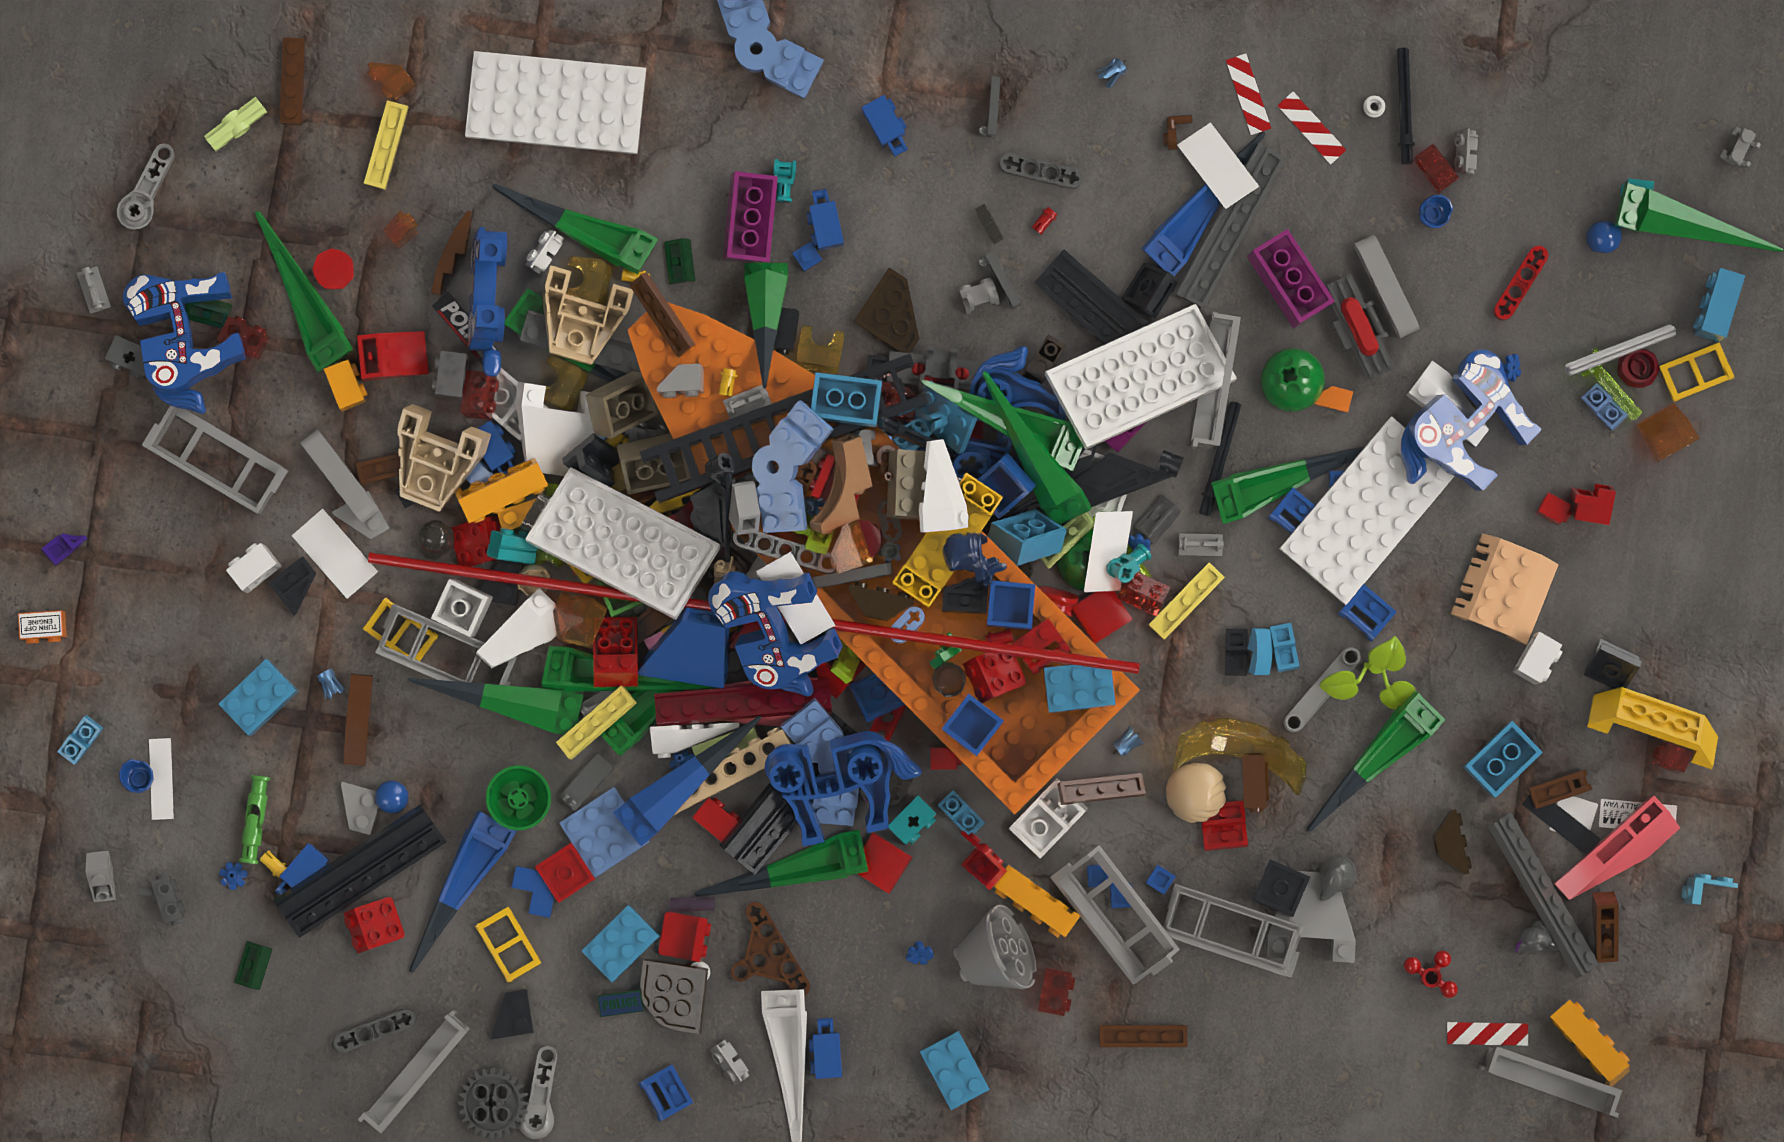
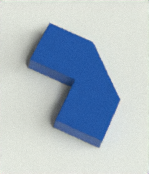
M1100 865L1087 866L1088 887H1097L1109 878ZM1114 883L1109 885L1111 908L1131 907Z
M516 866L512 888L533 892L529 914L550 918L555 897L539 872Z

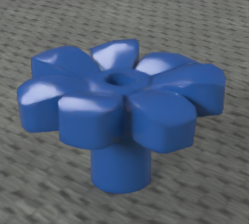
M1518 354L1507 355L1505 358L1506 363H1502L1507 379H1510L1512 382H1515L1516 377L1521 375V370L1518 369L1520 367Z
M1140 533L1135 534V537L1129 535L1127 553L1133 552L1139 543L1143 544L1150 552V540H1143V535Z
M683 750L681 754L675 753L673 755L675 761H670L669 766L675 770L694 758L695 755L689 754L687 750Z
M232 862L226 864L227 870H220V876L224 877L221 883L223 886L229 884V889L236 890L237 884L240 887L245 885V881L242 878L247 877L248 872L246 870L241 871L243 867L241 863H236L234 866Z
M921 941L915 942L914 947L908 948V954H906L907 961H911L913 964H917L920 961L921 965L928 964V960L934 957L932 948L930 946L924 948Z

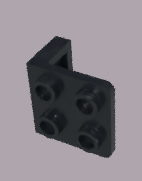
M782 307L773 349L781 355H789V352L794 353L799 321V311L797 309Z

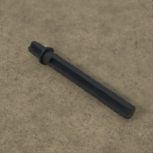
M1403 47L1397 49L1400 143H1398V146L1401 147V163L1409 165L1413 163V146H1415V142H1413L1409 49Z
M1231 401L1223 425L1221 443L1217 447L1204 493H1201L1203 499L1199 514L1203 516L1211 515L1215 501L1211 482L1221 480L1241 409V404Z
M881 417L877 423L878 428L885 430L889 436L903 438L925 449L927 441L934 440L903 426L897 419L890 420ZM946 445L950 459H953L956 451Z

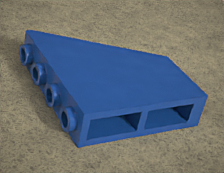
M687 607L643 657L638 675L724 688L728 676L729 628H725L713 611Z

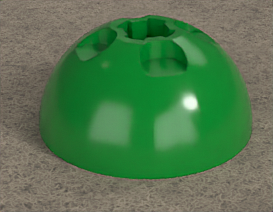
M1299 348L1283 349L1273 354L1265 363L1261 373V388L1264 396L1274 407L1287 412H1298L1312 406L1321 396L1325 385V374L1321 363L1310 352Z
M1094 528L1086 533L1056 562L1062 579L1069 586L1079 591H1084L1090 555L1087 552H1090Z
M510 766L498 772L490 781L486 791V804L490 815L499 825L510 830H526L539 824L547 815L551 804V791L547 781L538 771L527 766Z

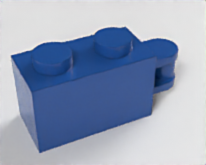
M885 95L861 107V111L882 148L888 145L893 156L896 157L908 150L902 139L905 136L904 129L907 127L901 117H896L894 113L896 107L891 98L886 99ZM898 140L900 144L896 147H893L891 143Z
M827 188L812 191L814 205L809 206L810 212H806L808 224L814 227L815 233H811L813 246H818L819 251L844 246L835 201L829 202ZM825 198L826 203L818 204L817 199Z
M490 420L477 428L491 434L487 451L483 458L494 473L497 470L499 473L503 472L501 468L506 464L513 467L511 461L515 459L513 453L516 451L510 441L505 443L501 437L504 432L499 424H493Z
M308 843L280 875L284 881L275 892L280 896L287 891L284 888L287 883L294 887L326 866L331 860L311 843Z
M833 1018L817 1019L818 1034H813V1039H809V1050L814 1052L815 1060L810 1061L811 1074H816V1079L842 1077L839 1032L834 1033ZM821 1027H830V1033L822 1034Z

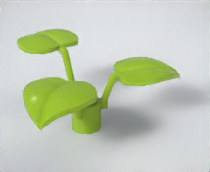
M1396 636L1368 652V662L1364 663V667L1357 679H1355L1353 672L1339 671L1329 675L1319 683L1320 688L1331 697L1346 700L1358 693L1357 684L1361 682L1367 669L1374 674L1382 673L1386 689L1380 692V700L1385 706L1395 710L1398 706L1401 707L1411 694L1416 691L1414 686L1406 681H1396L1392 685L1388 682L1386 669L1393 672L1398 671L1406 663L1404 648Z

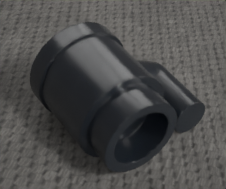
M729 652L728 672L735 674L744 670L737 652Z

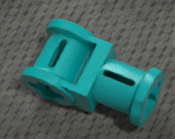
M775 159L773 176H778L775 202H792L790 193L791 186H794L797 161L781 162Z
M1139 543L1137 548L1129 555L1123 553L1118 558L1112 559L1107 565V573L1111 577H1117L1119 581L1127 583L1140 571L1139 565L1151 559V553L1143 544Z

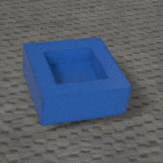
M811 241L792 253L804 272L822 261Z
M1157 865L1146 881V884L1164 895L1176 876Z

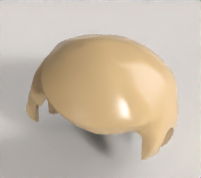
M1191 763L1181 766L1171 774L1167 781L1166 799L1168 806L1177 817L1189 823L1207 821L1209 817L1218 814L1219 809L1226 802L1224 793L1226 785L1223 782V775L1217 769L1205 763Z

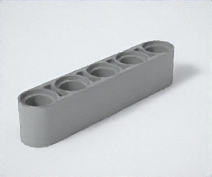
M1373 234L1354 243L1357 255L1399 339L1420 330L1414 313L1376 236Z
M318 429L300 442L362 523L380 511Z
M736 531L733 534L736 546L747 551L779 559L782 557L779 553L780 548L788 545L792 548V555L800 567L824 574H832L838 568L837 558L828 552L827 555L815 553L805 549V545L762 532L747 533L750 536L749 541L746 544H740L737 541L738 535ZM768 539L771 542L770 548L768 550H761L758 547L760 540ZM806 551L811 552L813 560L810 563L802 562V553ZM825 558L834 560L832 569L827 570L822 567V561Z

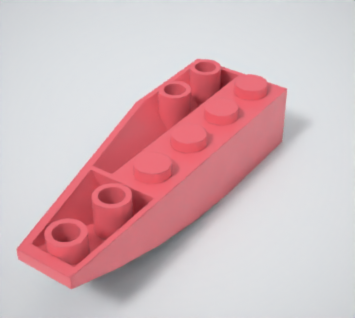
M1655 795L1649 796L1554 884L1568 900H1571L1650 857L1680 827L1671 813Z

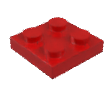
M572 843L535 866L558 903L595 880V877Z

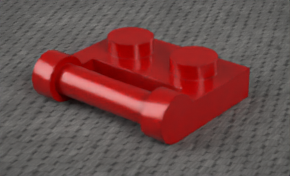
M1049 618L1012 643V645L1044 649L1056 640L1059 646L1053 651L1067 653L1071 651ZM1022 657L1034 676L1039 674L1043 667L1051 663V661L1038 660L1034 663L1032 659Z

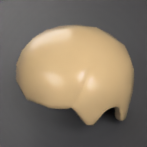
M537 564L527 565L519 572V574L550 578L549 572L543 566ZM517 584L518 589H521L526 596L532 595L539 589L538 587ZM540 588L544 593L547 590L545 588Z

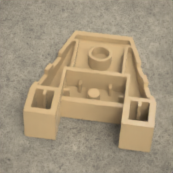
M550 266L542 289L549 353L592 365L628 313L634 292L632 289L613 284L609 291L606 306L566 294L572 271Z
M411 404L403 408L397 429L400 441V448L398 449V456H400V497L441 511L486 454L491 434L471 426L462 431L459 444L427 432L432 411Z

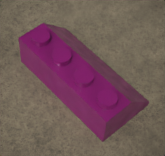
M738 171L731 174L723 260L743 263L770 262L778 176Z
M1288 229L1260 245L1246 256L1293 329L1335 302Z

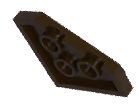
M889 267L853 322L898 352L911 353L920 338L908 281Z

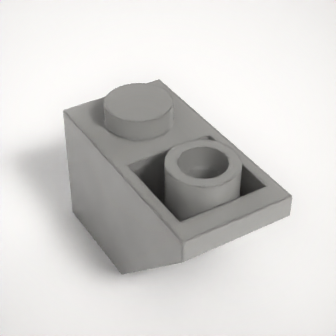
M701 364L677 365L659 384L657 392L663 395V398H676V391H679L678 394H685V397H698V393H704V367Z
M754 481L732 484L729 520L737 535L759 531L760 510Z
M109 851L87 853L85 872L93 901L116 900L113 866Z

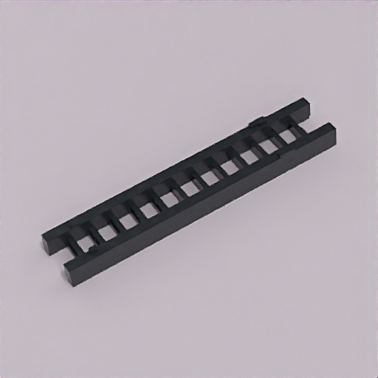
M911 354L849 375V377L872 380L892 375L901 402L886 407L881 395L877 423L881 417L893 419L929 405L925 393L906 400L904 394L906 392L902 379L898 378L897 372L914 367ZM813 389L640 451L644 464L661 459L671 486L654 492L658 503L703 488L715 481L707 473L699 474L690 448L703 443L708 460L716 457L711 440L724 436L734 461L735 471L732 473V477L752 470L754 456L741 459L732 432L744 428L755 455L759 450V446L751 425L767 420L772 433L775 429L772 418L789 413L798 401H803L811 409ZM839 423V425L832 427L834 430L824 443L854 431L868 428V426ZM682 451L691 479L679 483L669 455Z

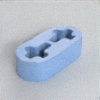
M910 607L892 627L902 629L906 625L907 630L917 631L925 620L924 612L919 607ZM911 612L914 614L919 612L920 620L918 622L914 620L909 625L907 623L911 619L909 614ZM892 639L900 644L906 642L905 640Z

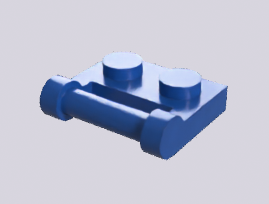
M1292 488L1268 518L1272 522L1276 521L1292 534L1296 527L1280 514L1283 509L1301 523L1315 505L1295 488Z
M1363 584L1347 605L1339 611L1338 615L1342 618H1347L1366 634V638L1372 642L1397 611ZM1353 606L1357 607L1377 624L1375 628L1372 629L1350 609Z
M673 1064L638 1083L639 1087L644 1089L658 1114L656 1117L659 1122L694 1103ZM655 1081L671 1107L666 1111L651 1086Z

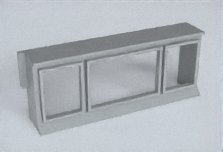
M1213 312L1211 315L1209 329L1226 358L1222 387L1199 397L1197 400L1190 443L1192 449L1214 450L1215 446H1220L1241 317L1219 314L1217 312Z
M171 405L160 424L155 423L142 444L145 448L257 514H262L273 493H276L288 473V469L188 410ZM175 416L197 427L181 457L159 446L161 439ZM203 432L249 458L233 488L186 462ZM255 463L276 474L258 504L239 493L241 486Z
M393 604L383 625V628L386 630L375 653L437 680L471 683L481 661L477 654L465 681L415 660V657L428 627L474 646L478 650L485 643ZM398 614L422 624L409 656L385 647ZM516 656L509 660L499 685L510 686L511 683L507 680L516 662Z
M1100 845L1075 864L1071 865L1068 863L1050 877L1133 985L1149 973L1155 975L1173 962L1171 957L1180 950ZM1094 857L1109 878L1087 893L1072 872ZM1112 883H1114L1146 925L1145 928L1126 942L1092 900L1093 897ZM1152 932L1167 953L1145 968L1130 949V946Z
M1178 884L1174 885L1167 907L1169 910L1163 926L1172 939L1292 978L1300 954L1296 952L1304 926ZM1181 894L1204 901L1193 935L1171 928ZM1211 904L1262 921L1252 954L1200 937ZM1269 923L1294 931L1283 965L1258 957Z
M452 1010L444 1017L446 1020L376 1103L369 1111L364 1112L358 1120L360 1122L366 1120L380 1133L386 1129L470 1029L455 1016L458 1013L456 1010Z
M1498 1046L1496 1049L1489 1047L1483 1065L1478 1064L1477 1069L1618 1118L1619 1113H1616L1615 1110L1622 1090Z

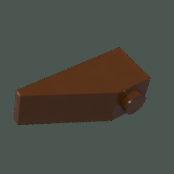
M1614 891L1592 893L1596 960L1598 963L1618 961L1619 903Z

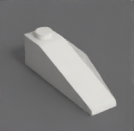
M1431 361L1406 395L1423 408L1436 395L1445 394L1466 418L1475 411L1462 390L1452 380L1453 377L1450 373L1434 361ZM1484 424L1465 440L1476 447L1489 429Z
M944 439L927 441L924 469L927 475L926 482H922L921 490L925 491L924 501L919 504L920 532L967 528V505Z
M539 588L491 636L476 654L493 668L513 659L521 653L534 649V647L550 642L565 628L566 624L556 604Z
M739 723L650 727L653 754H658V758H671V753L680 752L739 728Z

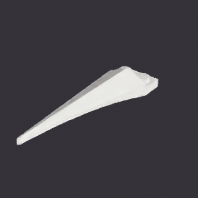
M804 989L761 991L762 1015L779 1075L792 1142H802L807 1023Z

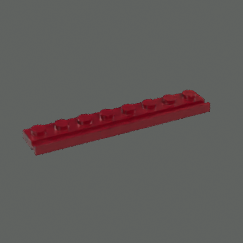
M829 679L811 680L813 693L809 697L779 688L765 689L757 685L654 694L657 726L750 719L758 716L794 715L814 698H816L826 712L832 711Z

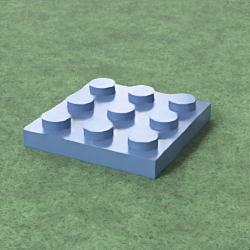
M615 787L559 823L595 878L642 848L613 813L624 804Z

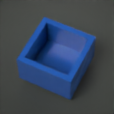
M1008 453L977 479L1003 497L994 511L998 519L1036 486Z
M992 581L990 585L987 626L1031 630L1035 584Z
M968 694L941 730L977 757L1004 720Z

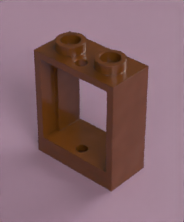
M1268 752L1245 753L1242 755L1244 808H1249V812H1263L1270 805Z

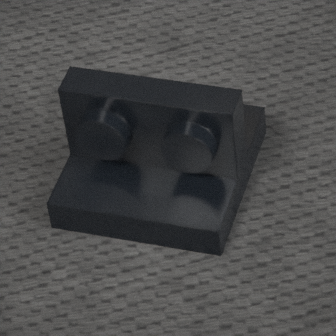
M1143 262L1121 299L1126 303L1136 306L1149 317L1156 319L1178 282L1173 279L1174 276L1168 271Z
M593 433L565 455L562 461L563 465L569 469L572 467L604 485L612 487L615 484L612 468L620 462L618 450Z
M1600 638L1593 658L1586 667L1584 675L1613 689L1627 688L1639 670L1642 661L1639 660V656Z
M1270 859L1252 900L1294 917L1310 876Z

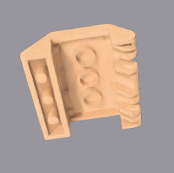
M1482 533L1479 543L1488 546V548L1477 545L1476 550L1479 553L1487 554V560L1472 558L1471 563L1480 566V568L1469 565L1463 583L1472 586V588L1463 585L1460 588L1463 593L1472 595L1471 601L1456 598L1455 603L1464 606V608L1454 605L1450 614L1462 620H1470L1505 634L1507 638L1527 645L1559 564L1541 554L1501 538Z

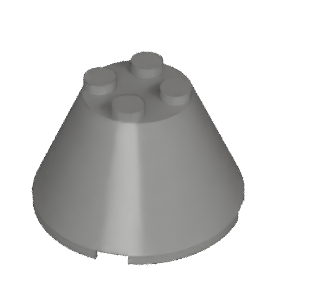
M1004 905L992 907L958 945V948L954 949L953 953L961 968L960 976L964 982L969 981L974 985L1027 989L1034 984L1035 979H1032V976L1036 972V960L1031 941L1022 923H1016L1012 917L1014 913Z

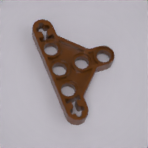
M759 902L750 903L746 908V915L753 927L745 958L735 963L731 968L732 978L738 982H743L754 975L786 982L791 990H795L796 982L793 980L790 983L788 978L795 977L800 972L802 977H798L801 983L805 982L807 984L804 988V996L807 995L810 991V982L767 910ZM751 907H760L762 909L759 912L762 919L766 916L768 920L756 926L754 922L759 920L756 916L751 917ZM765 924L773 927V934L769 937L761 934V927ZM775 943H781L785 948L784 953L780 956H776L772 952V946ZM757 954L763 955L766 959V963L762 967H757L753 963V958ZM786 962H793L795 964L796 970L793 974H786L784 972L783 966ZM739 965L747 969V974L744 978L735 976L734 970Z

